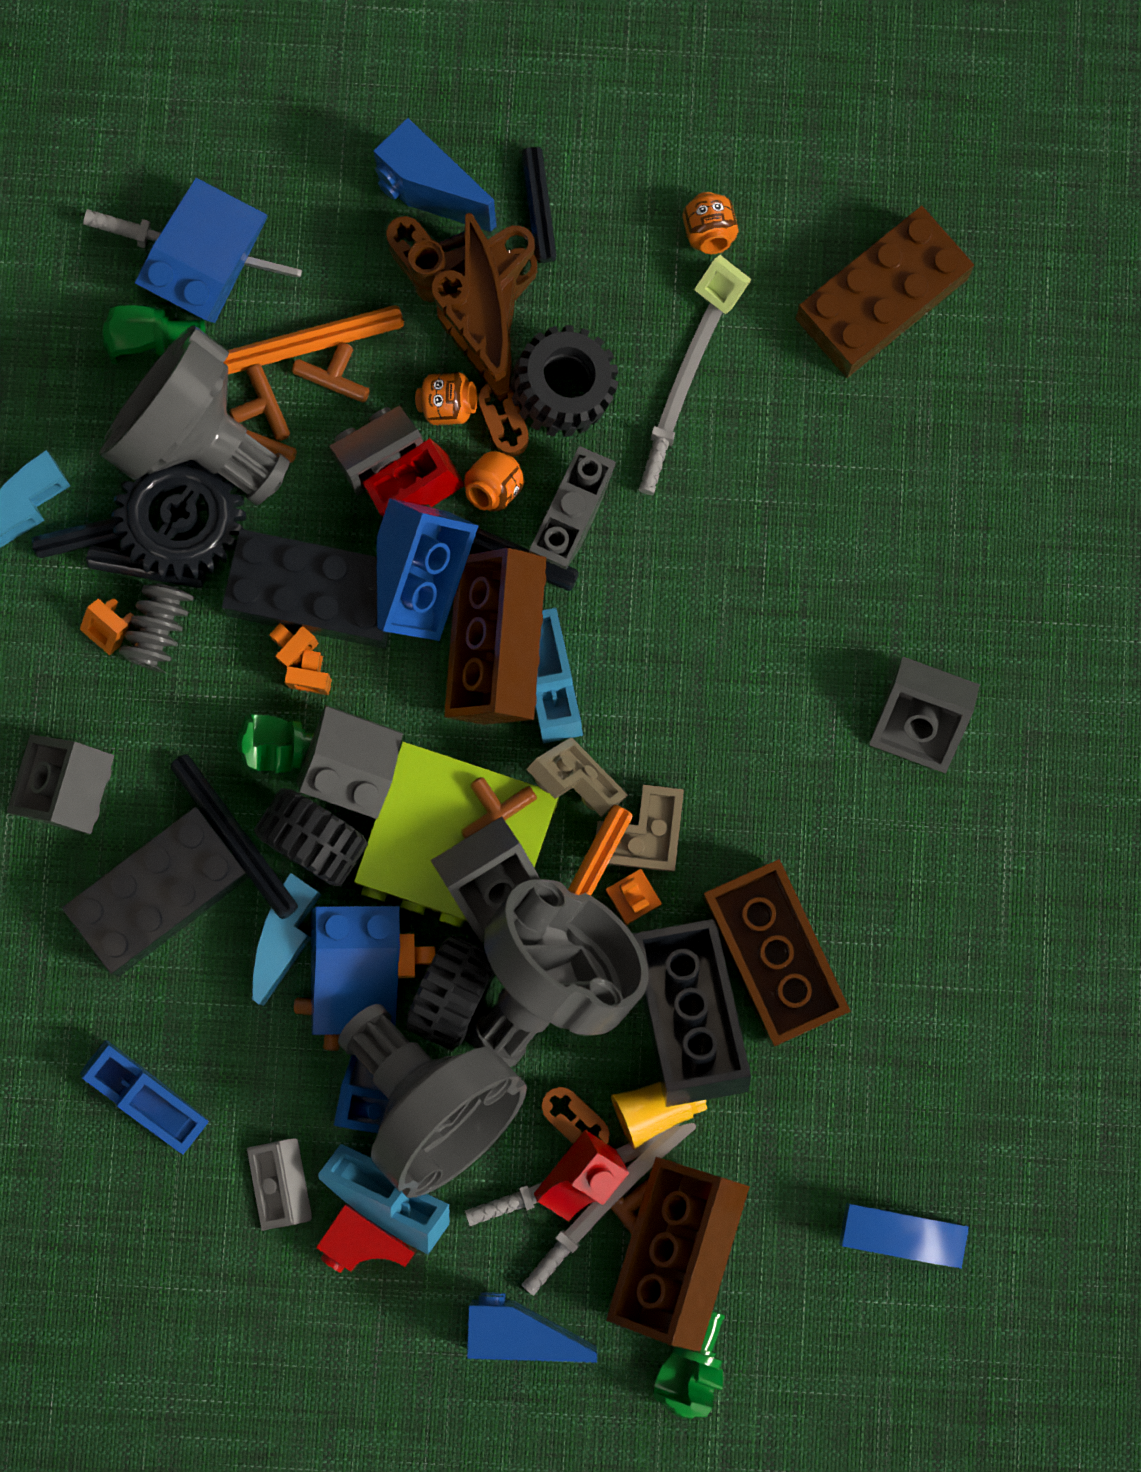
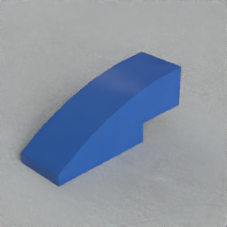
M107 1040L102 1043L80 1071L83 1080L115 1102L118 1108L182 1155L209 1122L208 1119Z
M846 1203L839 1245L962 1269L969 1227Z

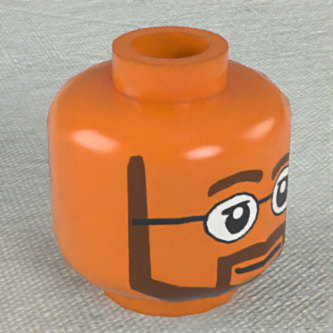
M703 192L695 196L684 208L682 217L690 245L705 254H718L727 250L736 239L739 228L732 203L727 197L712 192Z
M460 372L431 373L424 379L422 388H417L416 408L418 412L424 413L426 420L432 425L464 424L469 419L470 414H474L477 409L476 386L474 382L469 381L466 375Z
M497 451L485 453L466 472L464 478L466 496L469 501L481 510L493 512L504 509L522 490L524 484L523 473L518 462L512 456Z

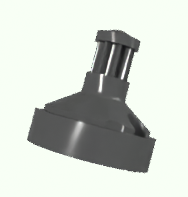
M195 325L182 332L142 378L111 424L104 437L106 441L99 450L100 456L134 480L142 477L145 473L151 474L188 460L196 461L212 474L218 472L246 493V499L256 506L260 505L279 489L290 464L289 459L281 453L273 454L246 433V427L228 415L226 412L228 366L223 362L228 357L229 351Z
M535 879L519 884L511 891L490 918L485 928L484 946L486 955L495 975L504 988L499 993L498 1002L487 1015L481 1016L473 1025L470 1031V1038L475 1049L492 1047L512 1067L526 1053V1045L534 1035L544 1031L549 1023L581 1035H599L613 1030L643 996L648 985V967L637 940L627 926L610 909L587 893L582 895L571 893L562 883L553 880Z
M374 1004L360 1011L348 1022L339 1035L338 1043L348 1055H355L374 1076V1084L389 1100L378 1130V1136L372 1147V1162L399 1192L402 1191L407 1198L419 1197L434 1191L458 1176L492 1146L519 1111L524 1101L527 1087L525 1082L492 1047H481L464 1054L432 1059L418 1043L409 1042L391 1022V1014L382 1004Z

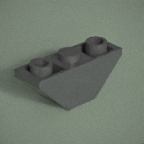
M581 446L578 447L530 547L529 553L547 557L546 561L564 569L568 568L581 548L597 514L615 468V461Z

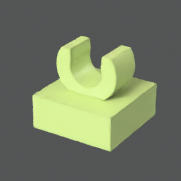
M719 255L713 260L694 290L726 314L732 310L751 281V278Z

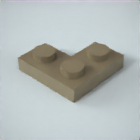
M573 738L567 739L542 754L526 769L535 778L536 784L543 791L550 793L554 799L574 788L581 796L583 803L589 809L596 811L601 817L607 814L613 805H620L628 796Z
M643 785L639 825H628L608 865L675 872L684 789ZM597 821L596 835L604 821Z

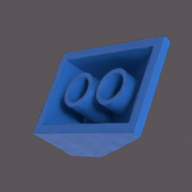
M409 118L373 151L377 166L375 171L380 179L378 185L391 199L395 200L399 197L407 206L464 224L466 214L472 213L481 229L491 232L496 227L494 199Z
M195 178L153 245L135 284L206 321L215 323L268 215Z
M389 499L377 535V629L384 632L440 641L478 525L444 510Z
M399 906L315 907L311 910L312 1035H340L343 1028L354 1016L374 1004H382L392 1016L391 1022L396 1027L398 962L400 953Z
M481 1292L479 1300L472 1299L469 1305L467 1359L597 1362L596 1345L516 1301H506V1293Z

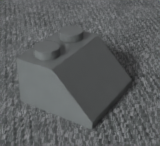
M400 405L393 410L389 407L379 410L369 418L370 423L358 430L352 427L341 432L335 437V443L330 445L333 457L357 496L367 491L363 484L365 480L423 443L418 429Z
M902 657L869 745L946 773L974 712L980 684Z
M325 705L296 779L299 792L377 819L393 780L403 733Z
M30 734L7 813L64 829L91 834L93 826L99 817V806L105 786L111 777V765L114 755L74 741Z
M502 816L430 860L480 942L484 941V932L488 921L511 891L523 882L540 879L520 842Z

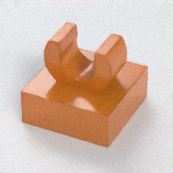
M97 599L87 607L80 630L107 654L111 655L121 646L124 635L131 625V617L134 615L130 612L124 618H120L114 613L118 604L116 599H111L106 604Z
M279 623L269 635L282 648L275 657L286 669L288 666L297 668L302 663L304 650L312 651L319 644L315 636L303 626L293 635L286 627Z
M304 650L301 668L287 667L285 684L289 689L329 695L332 679L328 673L320 672L323 661L321 653Z
M642 869L637 870L606 889L608 896L626 926L662 905Z
M400 934L398 978H415V965H430L435 957V947H415L414 934Z

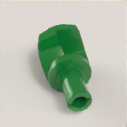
M118 305L110 308L107 320L103 324L101 335L104 348L109 355L111 363L118 365L119 355L141 353L154 347L156 348L157 357H160L170 344L190 326L195 325L205 334L206 328L204 319L169 320L168 316H165L164 309H156L148 305Z
M248 715L244 717L242 727L238 731L236 745L238 752L241 754L244 767L255 771L285 773L292 771V769L301 768V763L304 761L314 733L305 732V729L302 728L301 720H292L290 723L276 716Z
M712 1311L701 1351L674 1346L672 1354L662 1365L654 1384V1398L663 1404L669 1412L679 1418L690 1420L694 1417H707L713 1407L714 1389L722 1390L723 1369H721L723 1360L715 1357L716 1353L713 1352L722 1321L725 1318V1315Z

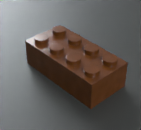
M921 205L799 305L795 319L844 376L848 378L966 282L974 264Z
M511 548L470 554L468 556L454 597L444 718L481 725L534 720L537 703L536 686L540 663L539 648L541 626L543 623L542 609L547 557Z
M780 859L707 891L702 895L703 902L711 919L716 920L721 941L771 1048L851 1012Z
M655 1157L606 1321L672 1346L700 1352L750 1186Z

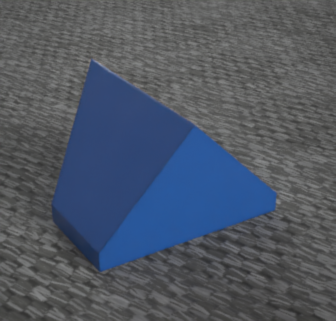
M351 1055L342 1082L334 1126L378 1133L389 1100L374 1084V1076L355 1055Z

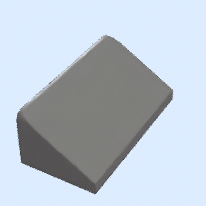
M293 1138L247 1148L261 1231L310 1221L312 1215L298 1140Z

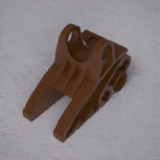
M467 213L465 216V231L437 243L429 237L414 218L404 216L394 219L386 231L393 259L413 283L418 296L424 301L436 302L437 315L441 326L448 335H451L453 342L463 355L468 357L469 363L481 378L484 377L485 384L489 385L492 393L501 402L508 397L512 378L510 335L515 300L535 279L538 272L537 260L533 254L535 251V241L532 233L522 226H510L487 240L473 214ZM513 236H522L528 241L526 249L515 248L507 251L505 244ZM405 238L409 242L413 241L414 245L410 248L404 240H400ZM453 247H459L457 249L444 253L445 250L451 249ZM529 261L531 264L530 271L523 276H518ZM450 286H461V288H457L458 293L448 294Z

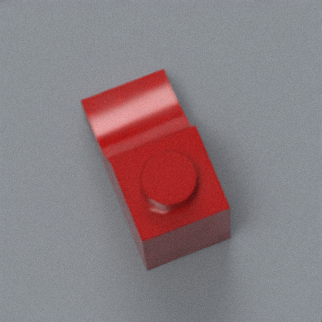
M431 438L363 482L377 510L383 517L390 498L433 507L465 486L448 454Z
M585 1130L534 1192V1196L537 1202L570 1221L578 1211L590 1203L598 1202L604 1205L628 1176L629 1172L616 1149Z
M349 1204L343 1207L316 1247L324 1253L320 1259L340 1273L344 1268L351 1272L358 1263L369 1259H386L406 1267L417 1252L407 1243L367 1219Z

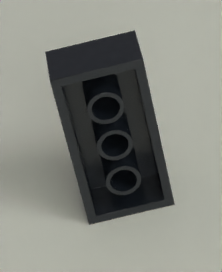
M240 529L222 609L228 617L276 627L281 623L287 629L298 631L303 626L315 635L386 649L389 632L377 629V557Z
M195 807L63 906L62 909L110 974L120 977L248 880L249 876L202 811Z
M711 919L633 933L644 954L648 967V985L642 998L665 1106L670 1107L749 1092L751 1073L716 920Z

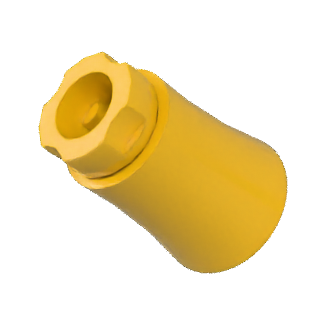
M660 1082L636 1090L611 1095L616 1115L633 1150L673 1126L692 1119L693 1114L707 1109L706 1100L666 1107Z

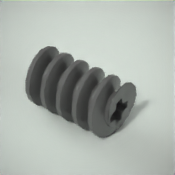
M155 583V585H145L142 587V594L150 599V601H138L136 608L145 616L131 617V624L139 631H127L125 633V639L133 646H122L119 649V653L125 659L138 666L166 673L157 666L158 662H171L172 657L164 652L163 648L164 646H177L178 644L168 635L169 631L183 630V627L174 618L175 616H188L189 614L187 610L179 605L180 601H193L194 597L177 588Z

